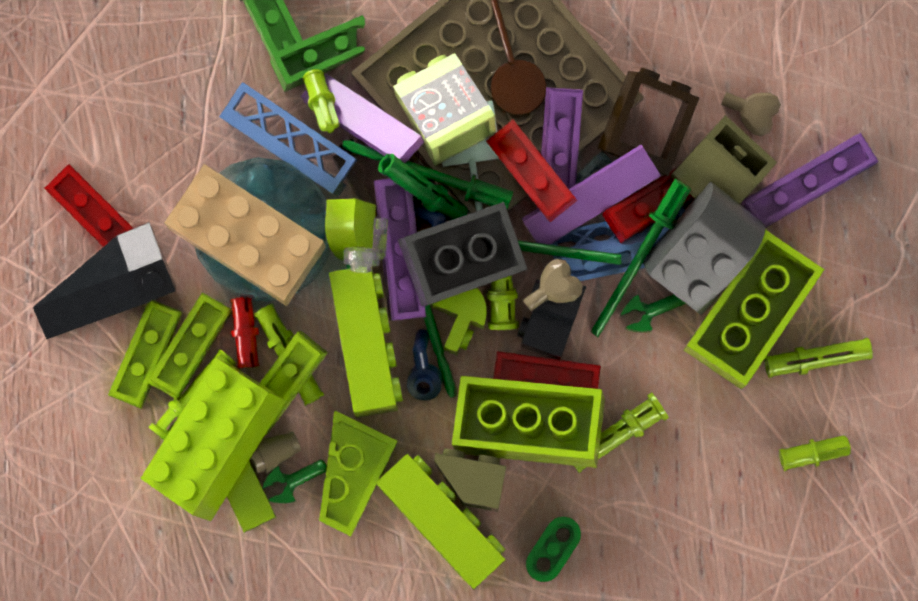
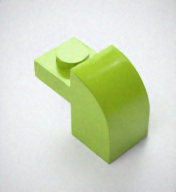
M356 198L327 200L325 217L326 238L332 253L341 261H372V258H379V253H382L380 234L374 233L375 204Z
M478 288L432 304V308L456 318L445 343L444 351L457 356L460 348L467 350L474 331L469 329L470 325L484 330L487 309L484 297Z

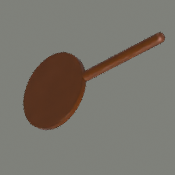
M491 0L508 60L494 73L491 81V94L495 103L505 112L514 115L527 114L538 108L544 100L546 80L541 70L533 63L525 60H514L498 0Z

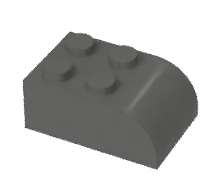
M711 181L674 223L675 227L669 229L650 250L643 262L649 276L700 315L707 310L751 260L765 234V226L762 221Z
M504 202L398 239L421 306L433 304L527 270Z

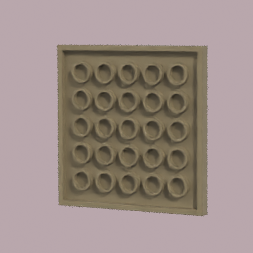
M439 0L351 72L352 77L381 110L415 131L395 96L393 86L398 84L397 80L404 74L415 71L417 74L428 68V63L440 55L448 57L455 53L486 101H493L497 132L511 120H514L541 154L545 97L540 106L534 111L523 115H514L502 110L495 103L491 94V81L494 73L501 65L508 62L491 0ZM498 0L514 60H525L536 65L543 73L546 87L583 90L579 154L604 133L625 80V74L560 0ZM639 91L632 109L644 99V96ZM423 144L416 151L431 169L471 182L469 163L443 167L442 163L434 166ZM500 159L476 162L479 180L513 191L507 212L511 211L529 196ZM445 185L457 200L467 207L469 214L476 212L474 200L468 199V201H464L467 192ZM482 203L483 209L491 207L490 205Z

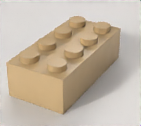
M203 164L164 222L170 231L286 306L326 248L323 240L205 164Z

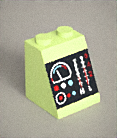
M455 53L448 57L440 55L428 63V68L417 74L415 71L404 74L397 80L398 84L393 86L395 96L415 132L422 136L424 140L423 146L434 166L496 133L493 111Z

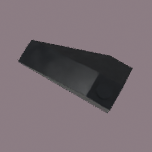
M150 222L116 235L107 245L33 306L46 340L176 291L175 281Z

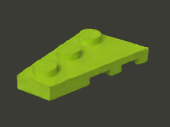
M334 410L319 521L352 537L377 486L376 482L381 478L398 441Z

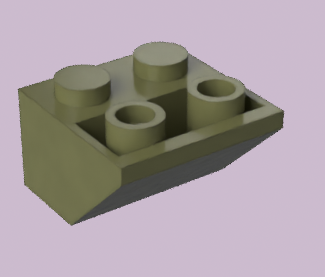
M725 115L670 176L691 187L689 194L695 199L711 181L740 204L777 162Z
M444 448L443 454L435 453V466L463 506L498 512L506 466L499 465L500 458L479 455L478 461L465 459V452Z

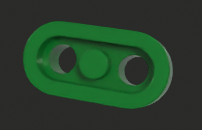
M558 517L548 524L526 559V570L531 578L538 582H548L558 576L581 539L580 527L573 519ZM560 528H565L569 532V539L565 542L559 541L556 537V532ZM547 558L550 562V568L547 571H540L536 565L538 559Z

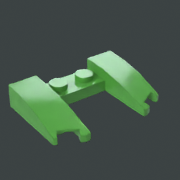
M240 0V2H244L271 57L270 63L284 92L304 84L303 76L306 72L319 69L327 73L362 55L365 51V47H357V29L365 27L363 15L303 40L283 0Z

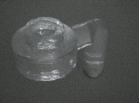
M374 218L372 248H344L343 263L350 265V271L372 272V266H379V261L386 257L388 218Z

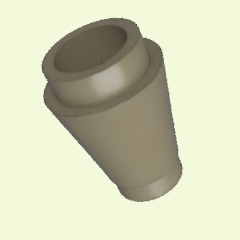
M294 432L262 439L250 458L254 471L257 474L265 471L267 474L294 456L295 453L300 452L301 447Z

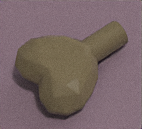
M726 92L721 104L738 111L745 127L752 134L758 136L770 133L773 126L772 117L778 113L781 106L778 97L772 93H756L743 99Z
M555 259L549 262L540 277V288L523 299L530 311L547 300L555 303L572 302L582 294L583 285L578 278L571 275V269L566 260Z

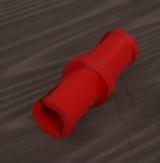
M253 297L230 299L234 324L231 338H235L238 369L260 367L256 336L259 335V328H255Z

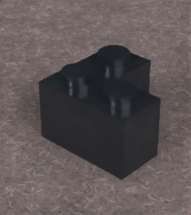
M536 279L531 294L540 288V280ZM583 285L582 294L575 301L555 303L547 300L533 310L530 318L523 317L517 333V337L523 338L521 347L553 359L561 360L586 286Z

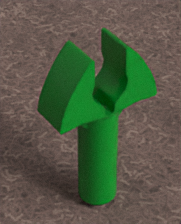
M673 294L646 304L640 301L639 295H636L624 307L620 317L632 311L645 313L641 321L630 324L625 329L633 332L648 333L653 330L650 325L653 317L683 306L685 302Z
M320 459L290 475L281 473L279 466H277L268 475L262 488L266 489L276 482L287 483V486L284 487L280 495H276L268 500L281 504L296 502L293 497L295 488L325 473L327 465L324 460Z

